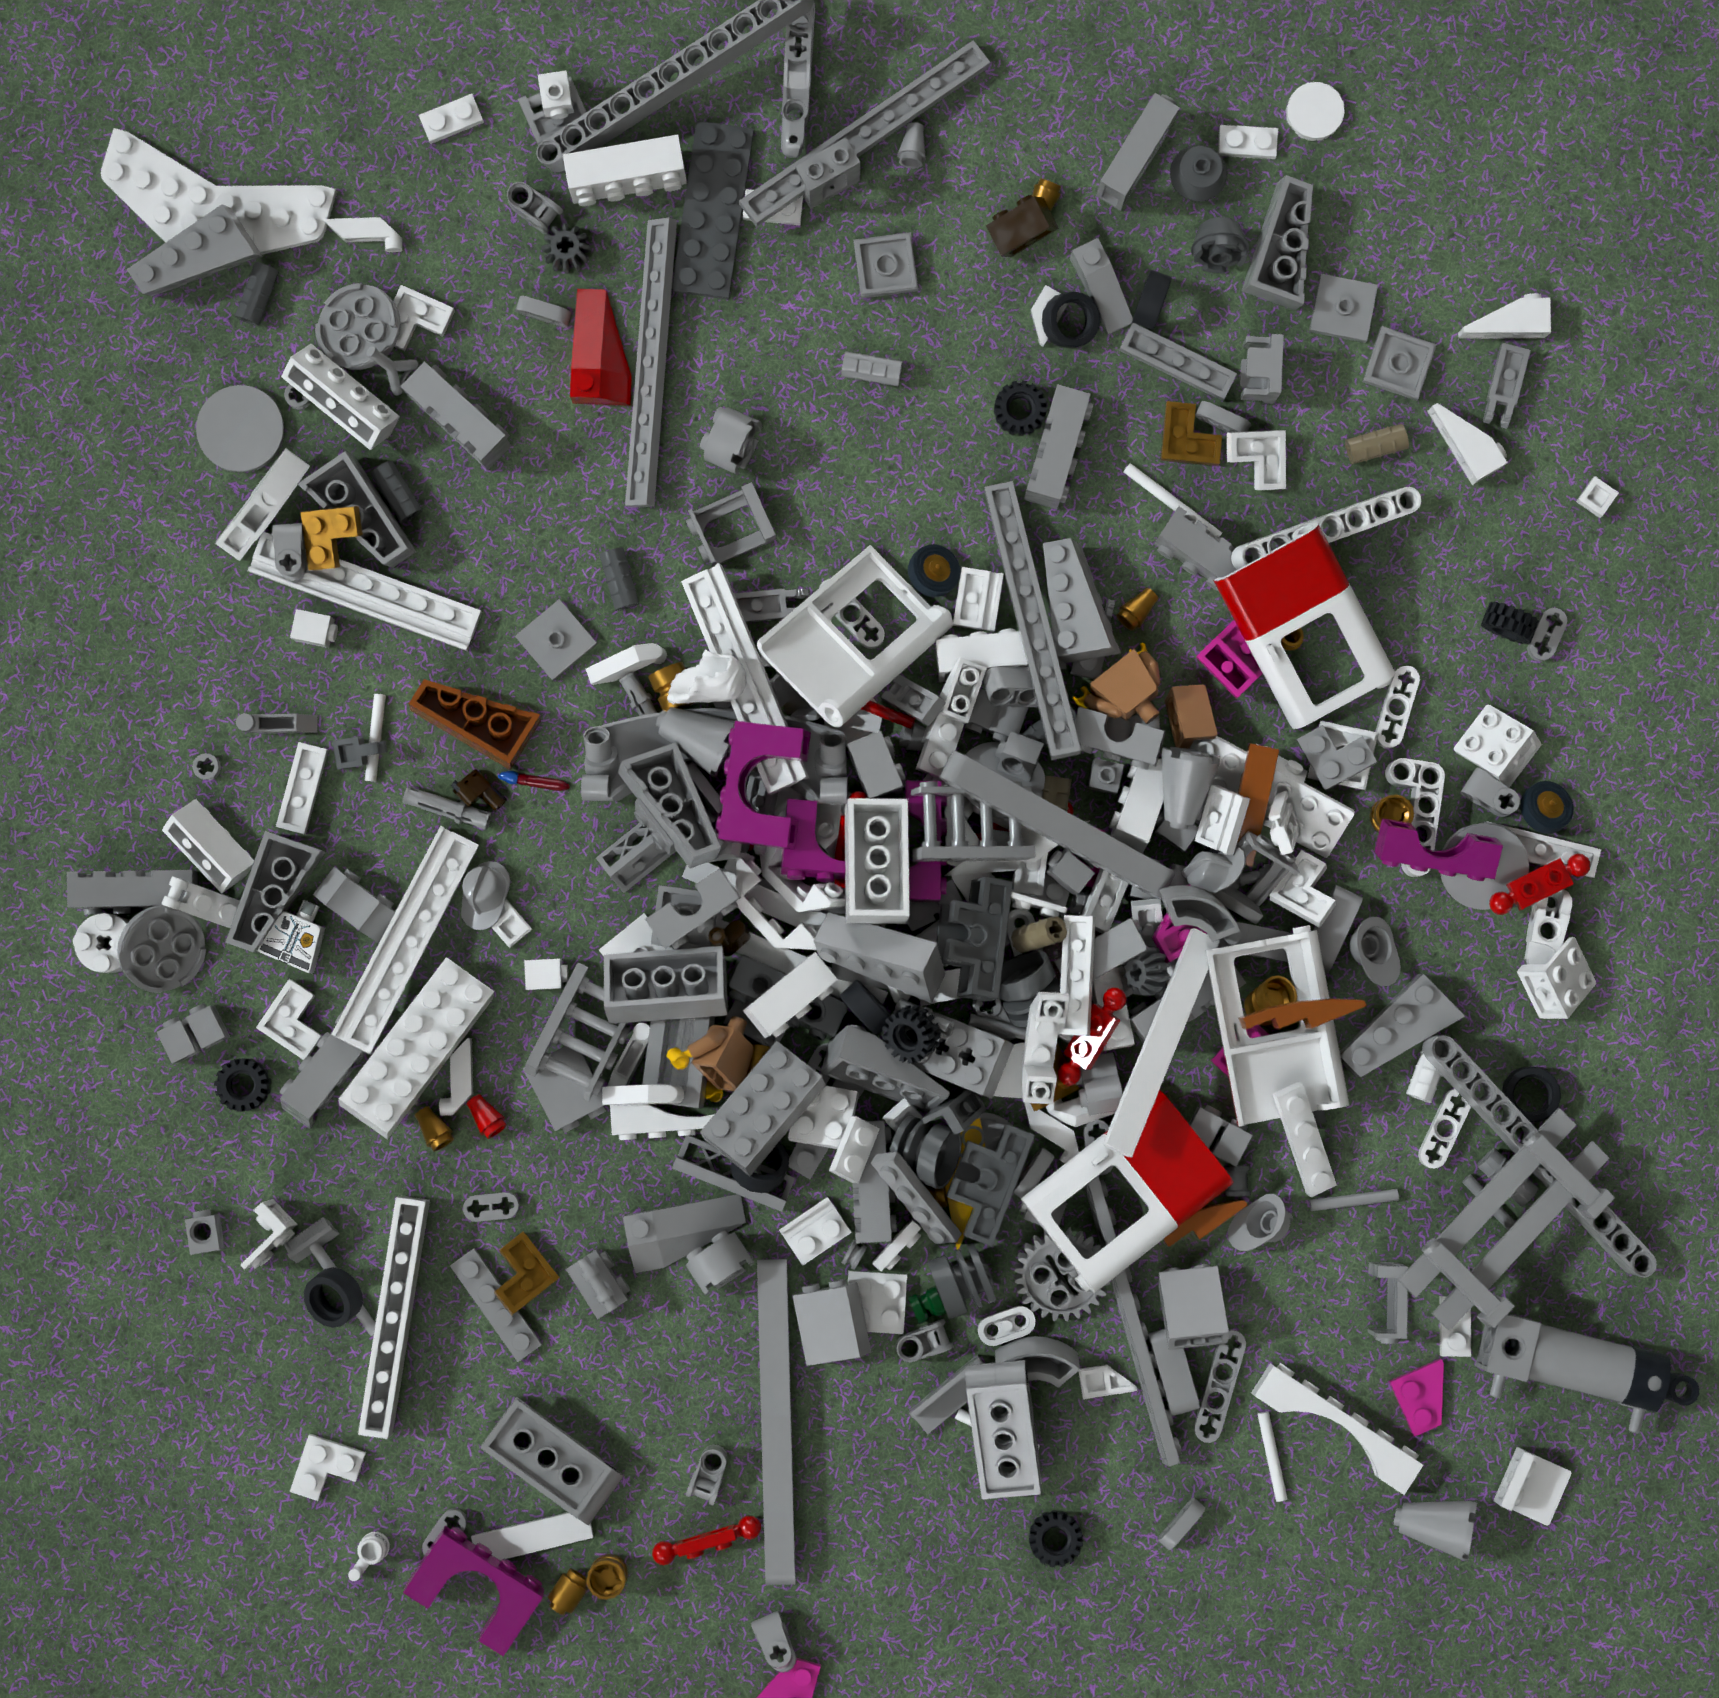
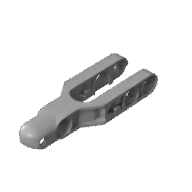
M814 1L812 8L806 14L786 26L781 150L788 158H798L804 149L805 127L809 120L815 23ZM796 37L802 38L801 44L796 43ZM797 50L802 51L801 57H797ZM792 110H799L803 113V116L798 120H793L788 117V113Z

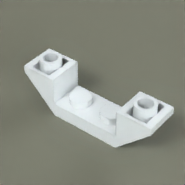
M766 847V852L760 855L762 876L797 912L820 911L846 906V896L843 894L842 888L837 884H813L810 887L802 880L788 879L787 875L781 874L782 848Z
M740 858L736 862L735 889L741 897L736 903L742 913L774 948L816 950L814 939L818 931L811 924L807 927L803 923L800 924L784 938L781 935L784 929L773 918L768 921L761 913L764 910L763 906L753 896L750 899L745 896L762 881V878L759 876L762 870L752 859L746 862L743 858Z
M1038 992L1030 1006L1022 1057V1092L1024 1103L1053 1104L1057 1080L1053 1063L1059 1024L1066 1022L1069 1002L1068 993Z

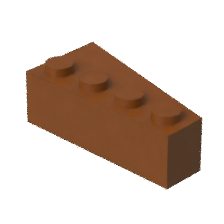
M426 679L422 681L408 703L411 712L510 771L541 722L540 714L523 711L508 704H500L482 696L464 693L461 690Z

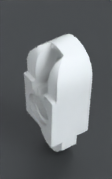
M1565 889L1549 896L1555 900L1553 908L1547 906L1548 897L1532 904L1524 957L1527 964H1547L1563 945L1572 909V897ZM1544 923H1548L1553 930L1549 939L1544 938L1540 932V928Z

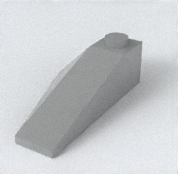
M738 1194L623 1216L628 1248L635 1273L665 1268L687 1256L698 1247H703L712 1242L711 1239L724 1230L730 1232L746 1223L742 1197Z

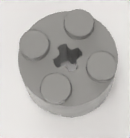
M719 407L713 417L714 425L710 433L706 432L704 434L700 448L704 450L705 461L739 475L738 468H746L757 447L759 440L754 439L756 431L761 432L762 423L730 407L725 409Z
M724 1230L711 1239L712 1245L706 1249L698 1247L686 1256L689 1262L685 1266L705 1296L711 1294L708 1288L714 1286L718 1290L745 1272L742 1267L745 1263H748L750 1266L755 1263L735 1232L729 1234Z

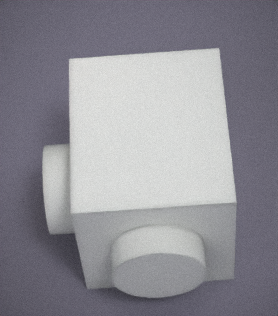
M567 71L539 74L538 81L545 117L563 119L568 114L574 113Z

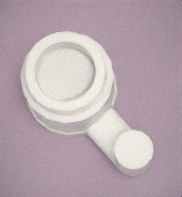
M370 1532L362 1538L357 1548L359 1560L348 1573L350 1580L357 1581L370 1564L379 1563L387 1556L390 1550V1543L384 1534Z

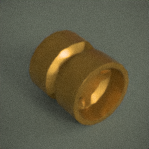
M683 662L666 666L648 676L654 691L660 693L658 701L662 710L668 711L670 707L683 709L694 704L675 703L673 705L667 700L671 683L675 679L676 674L681 673L685 669Z
M1396 794L1386 796L1375 802L1371 808L1370 822L1378 832L1382 818L1412 823L1414 818L1413 806L1403 796Z
M1271 976L1245 998L1244 1008L1246 1014L1271 1006L1297 1001V992L1293 984L1285 977ZM1268 1020V1021L1263 1022V1023H1261V1024H1259V1025H1262V1026L1271 1025V1024H1272V1021H1271V1020Z
M605 1554L594 1561L587 1575L588 1589L594 1596L599 1599L608 1600L615 1598L621 1593L628 1577L627 1565L623 1559L617 1555Z

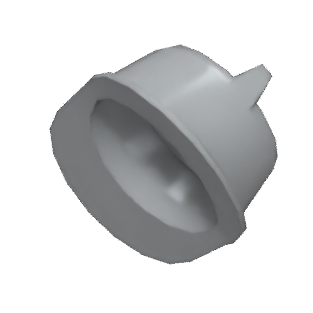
M1240 847L1235 848L1233 855H1227L1223 852H1200L1182 870L1181 875L1191 886L1203 889L1214 895L1228 888L1239 878L1245 867V853Z
M488 861L479 864L476 868L469 871L463 880L461 916L466 925L474 930L491 928L498 922L502 914L511 881L509 872L498 862Z
M1369 917L1363 920L1351 936L1349 942L1351 956L1356 962L1362 964L1367 977L1373 983L1379 986H1390L1398 979L1401 969L1391 928L1380 917Z
M1266 1194L1236 1214L1228 1228V1240L1237 1250L1250 1251L1266 1242H1277L1283 1239L1289 1230L1290 1222L1294 1218L1285 1209V1204L1281 1197L1275 1194Z

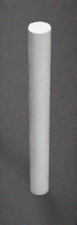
M1129 463L1123 472L1172 510L1176 511L1178 506L1187 511L1184 516L1189 521H1201L1208 527L1209 535L1213 538L1221 536L1222 532L1134 465Z

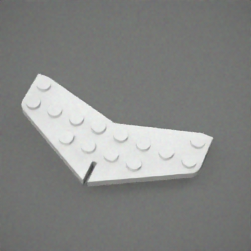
M113 128L101 169V177L106 185L165 243L223 204L231 207L262 255L321 240L327 228L325 219L330 217L337 194L336 189L322 185L216 186L129 132Z

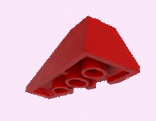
M577 289L571 362V401L573 404L631 406L632 376L607 291L604 289Z

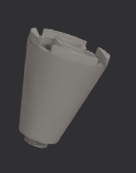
M670 707L668 711L662 710L655 726L660 727L658 734L671 744L676 742L683 754L710 775L716 777L723 767L720 764L721 761H724L731 751L729 732L731 728H734L735 721Z
M1163 747L1161 758L1164 817L1166 821L1170 822V827L1186 830L1188 825H1194L1219 767L1220 756L1211 754L1210 757H1203L1202 751L1170 747V749Z
M1477 1502L1403 1503L1402 1508L1396 1507L1394 1525L1399 1526V1533L1460 1560L1468 1561Z

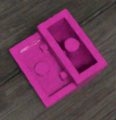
M1235 620L1196 656L1236 699L1263 674Z

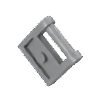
M571 76L568 78L574 113L568 114L566 118L551 119V117H545L543 110L533 114L532 109L542 105L540 93L529 98L523 96L518 99L537 145L586 113Z

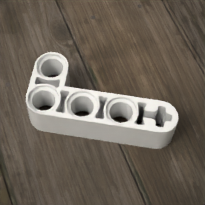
M1399 758L1386 767L1385 777L1391 785L1412 789L1410 803L1413 806L1414 818L1411 824L1415 829L1422 827L1426 830L1427 839L1425 842H1420V844L1427 849L1434 850L1445 772L1439 764L1433 762ZM1396 765H1401L1406 769L1407 775L1404 780H1399L1395 777L1393 770ZM1425 769H1429L1435 774V782L1431 785L1423 780L1422 774ZM1421 798H1426L1430 801L1431 810L1429 813H1423L1419 809L1418 803ZM1401 864L1403 871L1411 877L1422 876L1431 870V868H1428L1427 872H1422L1410 868V865Z

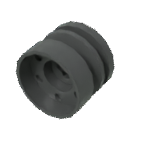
M1030 951L1022 953L1003 963L999 998L1004 1000L1003 1006L1014 1026L1027 1027L1030 1006L1038 992L1060 993L1059 979L1054 977L1055 971L1045 952Z
M909 1115L899 1125L893 1137L890 1153L898 1152L923 1184L942 1189L948 1184L957 1167L962 1145L961 1134L954 1135L950 1127L936 1124L933 1127L931 1121L924 1124L920 1118Z
M974 1243L967 1245L971 1259L966 1261L961 1250H956L958 1263L952 1266L945 1255L927 1261L949 1320L968 1313L965 1299L970 1297L978 1309L983 1307L978 1295L985 1292L989 1304L997 1302L994 1296L995 1284L984 1257L976 1249Z

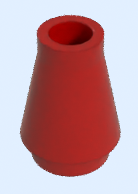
M481 1094L474 1096L466 1103L480 1134L485 1135L487 1139L495 1137L506 1128L505 1117L490 1105Z

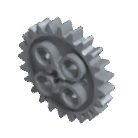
M1068 1227L1065 1235L1083 1258L1089 1259L1102 1249L1101 1245L1093 1247L1094 1239L1092 1236L1084 1241L1083 1231L1080 1230L1076 1236H1072V1230ZM1045 1230L1044 1239L1041 1240L1038 1236H1033L1034 1246L1028 1243L1024 1244L1026 1253H1018V1260L1021 1263H1015L1014 1265L1015 1272L1018 1273L1014 1275V1281L1019 1284L1017 1286V1293L1024 1294L1022 1296L1023 1304L1031 1302L1030 1308L1032 1312L1041 1308L1042 1318L1050 1312L1052 1313L1053 1321L1057 1320L1059 1314H1063L1065 1321H1068L1069 1313H1074L1076 1318L1079 1319L1081 1309L1091 1313L1090 1303L1097 1306L1100 1305L1097 1295L1106 1296V1289L1102 1287L1096 1293H1093L1091 1290L1085 1292L1075 1280L1078 1276L1076 1269L1068 1259L1059 1257V1254L1062 1253ZM1047 1255L1054 1259L1056 1266L1062 1274L1057 1275L1056 1266L1046 1257ZM1038 1268L1049 1270L1044 1275L1034 1273ZM1067 1274L1068 1282L1076 1291H1078L1077 1294H1074L1071 1291L1063 1275ZM1056 1290L1066 1292L1061 1297L1051 1295Z

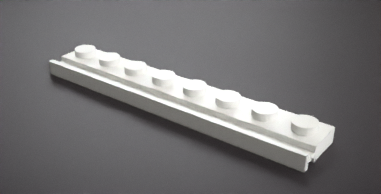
M266 532L261 534L252 557V563L247 570L250 573L465 651L469 649V644L482 614L481 610L339 559L340 567L308 570L306 556V573L303 578L298 581H288L276 569L272 534ZM291 560L290 565L285 567L288 571H291V567L296 565V563Z
M718 563L709 570L706 569L681 581L709 651L715 654L734 656L739 660L746 672L744 691L738 699L730 701L738 721L788 727L723 566ZM772 758L756 765L769 795H773L797 784V782L809 778L803 761Z
M440 826L331 1034L333 1037L371 1055L479 847L478 844Z

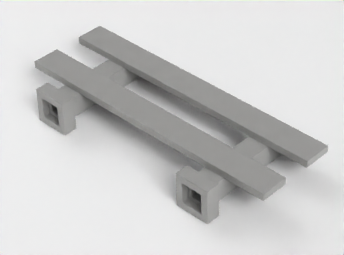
M1560 1108L1537 1131H1531L1523 1139L1522 1143L1524 1145L1437 1239L1433 1238L1422 1248L1423 1254L1398 1279L1414 1297H1417L1440 1271L1456 1286L1431 1313L1447 1330L1450 1331L1473 1305L1481 1311L1477 1318L1484 1325L1495 1328L1515 1307L1507 1298L1498 1295L1494 1296L1488 1290L1573 1197L1581 1203L1577 1210L1584 1217L1596 1219L1615 1198L1607 1189L1595 1188L1589 1182L1609 1160V1157L1593 1141L1571 1163L1556 1149L1558 1144L1576 1126ZM1542 1164L1556 1180L1482 1260L1469 1271L1455 1255L1532 1172Z

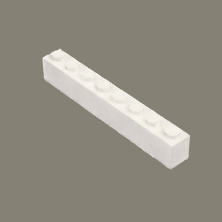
M402 1195L395 1199L358 1435L388 1439L393 1435L430 1203L428 1199Z

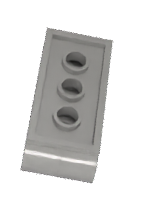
M1026 1360L966 1365V1392L981 1498L994 1499L1041 1494L1042 1472Z
M517 1396L480 1447L587 1525L591 1523L624 1477L622 1473ZM519 1432L528 1433L531 1437L530 1444L526 1447H519L514 1442L515 1435ZM543 1450H551L555 1454V1459L550 1464H542L538 1459L539 1453ZM568 1467H573L579 1472L578 1478L573 1482L565 1481L562 1477L563 1471Z

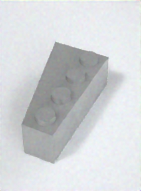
M1071 538L1043 543L1053 642L1058 659L1064 663L1121 654L1120 648L1113 636L1110 621L1107 619L1103 609L1100 594L1097 592L1093 582L1094 578L1082 546Z
M265 831L225 943L259 953L257 951L278 917L283 911L287 912L326 852Z
M1235 967L1238 988H1240L1246 982ZM1209 969L1187 1022L1203 1014L1209 1006L1215 1005ZM1166 988L1154 995L1156 1000L1146 1005L1143 1001L1129 1011L1132 1015L1129 1017L1131 1027L1143 1044Z

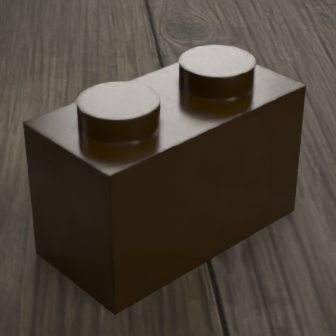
M1032 195L1025 196L1017 201V207L1010 211L1003 210L992 217L994 221L986 225L1002 257H1012L1059 229L1044 198Z

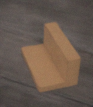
M1202 684L1172 687L1165 699V705L1175 746L1190 749L1194 740L1215 739L1218 733L1206 686Z

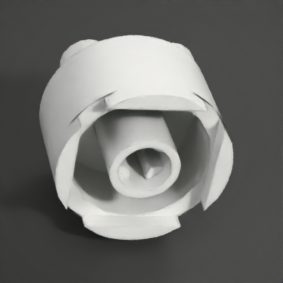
M107 913L96 914L87 918L79 926L73 938L75 952L81 963L96 972H121L117 948L120 935L129 920ZM105 938L112 939L109 942V945L111 946L110 949L103 947L106 944L104 941Z

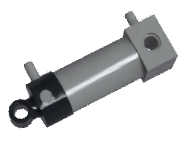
M1509 1313L1495 1328L1484 1326L1475 1364L1476 1367L1494 1374L1490 1391L1492 1397L1501 1398L1506 1377L1525 1382L1529 1379L1615 1401L1620 1405L1633 1408L1628 1430L1637 1434L1641 1431L1645 1411L1658 1412L1665 1399L1688 1406L1698 1399L1700 1391L1698 1383L1693 1378L1682 1373H1671L1670 1358L1666 1354L1635 1346L1629 1347L1550 1327L1529 1318ZM1510 1339L1511 1345L1505 1350V1343ZM1684 1381L1687 1386L1686 1392L1678 1397L1675 1388L1678 1383Z

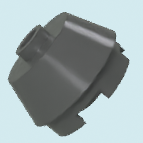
M1192 145L1184 148L1175 156L1170 167V179L1173 187L1181 196L1191 201H1207L1214 198L1222 191L1227 181L1228 172L1223 157L1215 149L1205 145Z
M1226 217L1211 218L1204 221L1199 226L1191 247L1194 262L1202 264L1203 270L1210 273H1225L1226 267L1235 264L1241 267L1246 262L1249 251V243L1239 223Z

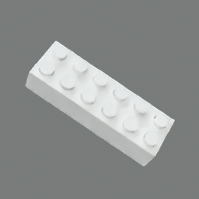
M446 957L340 1096L339 1105L388 1140L494 997V991Z

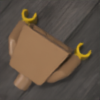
M1140 643L1141 651L1136 652L1134 649H1129L1127 655L1090 683V691L1093 694L1083 686L1081 691L1084 693V696L1081 698L1073 696V699L1079 707L1089 708L1092 711L1107 714L1108 717L1115 719L1121 717L1124 720H1128L1138 713L1144 722L1149 724L1160 714L1151 703L1158 696V687L1161 683L1157 661L1148 653L1145 644Z
M732 1016L728 1026L712 1025L701 1039L688 1045L686 1051L683 1052L680 1048L674 1047L667 1052L666 1056L671 1061V1064L679 1070L685 1069L689 1064V1059L693 1057L691 1063L709 1080L707 1082L705 1098L711 1102H719L723 1097V1090L735 1091L748 1075L754 1049L753 1045L743 1036L747 1021L740 1017Z

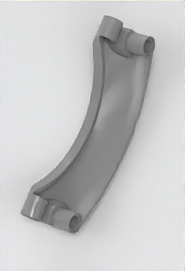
M731 708L685 709L726 720L738 721L734 710ZM661 712L632 717L592 727L585 731L583 737L586 752L584 761L586 774L582 775L581 797L583 801H619L632 793L618 774L621 761L671 744L658 734L660 727L655 726ZM784 715L788 727L801 728L811 732L807 762L803 761L809 778L797 782V784L790 786V788L807 800L817 801V804H846L848 799L845 734L838 729H832L824 725ZM681 752L686 766L693 762ZM727 757L725 758L724 761H721V763H720V764L723 765L722 769H724L725 761H726ZM694 762L698 769L702 770V768ZM757 766L751 772H759Z

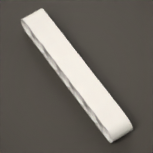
M1412 487L1392 490L1245 543L1233 550L1231 555L1232 564L1237 570L1249 564L1245 560V552L1247 550L1251 552L1253 562L1272 551L1271 544L1273 541L1280 547L1293 540L1292 534L1296 530L1312 522H1318L1322 531L1325 522L1329 525L1330 533L1328 536L1325 533L1324 535L1328 543L1405 516L1418 510L1421 505V495ZM1401 495L1406 499L1405 508L1400 503ZM1376 504L1381 508L1380 517L1376 515L1374 510ZM1350 513L1354 515L1356 520L1354 527L1349 522Z

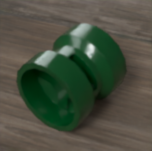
M935 1286L927 1289L926 1293L921 1296L915 1294L908 1297L919 1325L927 1322L930 1316L936 1315L939 1317L946 1314Z

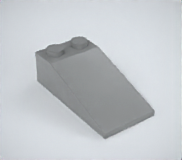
M847 1025L828 1043L821 1074L897 1102L905 1098L916 1109L927 1113L949 1096V1092L915 1065L908 1063V1060L905 1062L899 1061L900 1055L894 1058L891 1055L894 1050L892 1048L887 1050L884 1041L876 1035L868 1033L862 1026Z

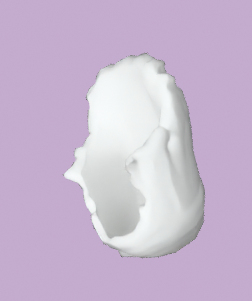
M705 649L696 667L684 669L681 673L676 674L675 679L671 683L667 700L673 705L675 703L733 701L738 699L745 689L746 672L742 664L734 656L715 654Z

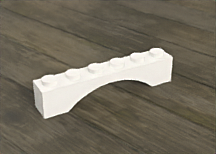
M652 1104L610 1105L612 1135H619V1140L637 1139V1133H648L649 1138L666 1137V1131L677 1130L678 1136L696 1135L695 1129H703L715 1115L683 1116L664 1111Z
M1271 1363L1269 1364L1251 1392L1255 1397L1278 1412L1298 1411L1314 1413L1342 1425L1362 1445L1371 1462L1375 1476L1405 1495L1423 1467V1464L1416 1460L1419 1454L1405 1445L1402 1449H1399L1392 1444L1394 1438L1381 1429L1377 1433L1367 1428L1369 1421L1355 1412L1352 1416H1349L1342 1411L1345 1405L1331 1396L1325 1400L1317 1394L1320 1389L1309 1381L1304 1380L1302 1384L1292 1378L1295 1372L1283 1364L1279 1363L1278 1367Z

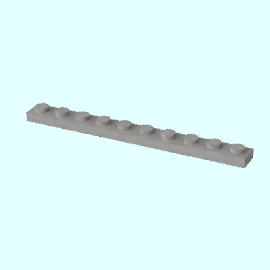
M971 41L739 200V205L756 227L805 194V184L795 168L796 165L845 137L857 157L861 156L989 68L991 62L975 41Z
M670 217L648 220L625 500V506L631 508L654 507L677 226V220Z
M1013 481L984 487V492L1051 760L1081 754Z
M1099 1176L1086 1184L1084 1189L1100 1245L1104 1248L1116 1238L1113 1226L1116 1225V1219L1113 1210L1107 1208L1105 1197L1108 1196L1106 1184L1103 1179L1099 1180ZM1127 1267L1111 1280V1284L1162 1463L1167 1466H1173L1180 1463L1178 1455L1182 1454L1177 1437L1173 1438L1170 1426H1173L1172 1415L1168 1408H1164L1162 1397H1165L1164 1387L1160 1379L1156 1380L1154 1369L1157 1368L1156 1359L1152 1351L1148 1352L1145 1340L1149 1339L1146 1325L1144 1322L1140 1323L1137 1311L1141 1310L1137 1295L1131 1292L1129 1283L1132 1282V1275L1129 1267Z

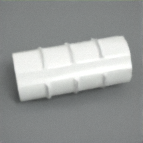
M1437 1042L1434 1048L1438 1056L1444 1053V1045L1440 1042ZM1423 1050L1420 1052V1057L1417 1065H1415L1406 1094L1421 1101L1431 1103L1435 1091L1438 1090L1437 1086L1442 1075L1427 1060Z

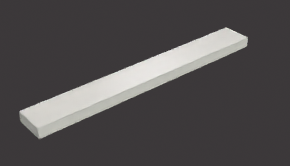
M1196 928L1190 929L1102 1144L1127 1157L1133 1156L1209 969L1205 950L1217 948L1220 942L1219 940L1212 942L1206 933Z

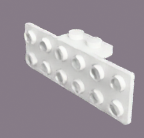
M1216 736L1215 739L1194 740L1190 749L1202 751L1203 757H1210L1211 754L1220 756V764L1211 785L1221 786L1238 794L1247 752L1219 736ZM1278 755L1263 824L1271 829L1273 828L1274 820L1270 821L1268 816L1275 794L1287 791L1286 803L1292 804L1300 828L1296 842L1327 858L1353 818L1355 811L1305 784L1304 781L1308 771L1304 770L1298 762L1288 761Z

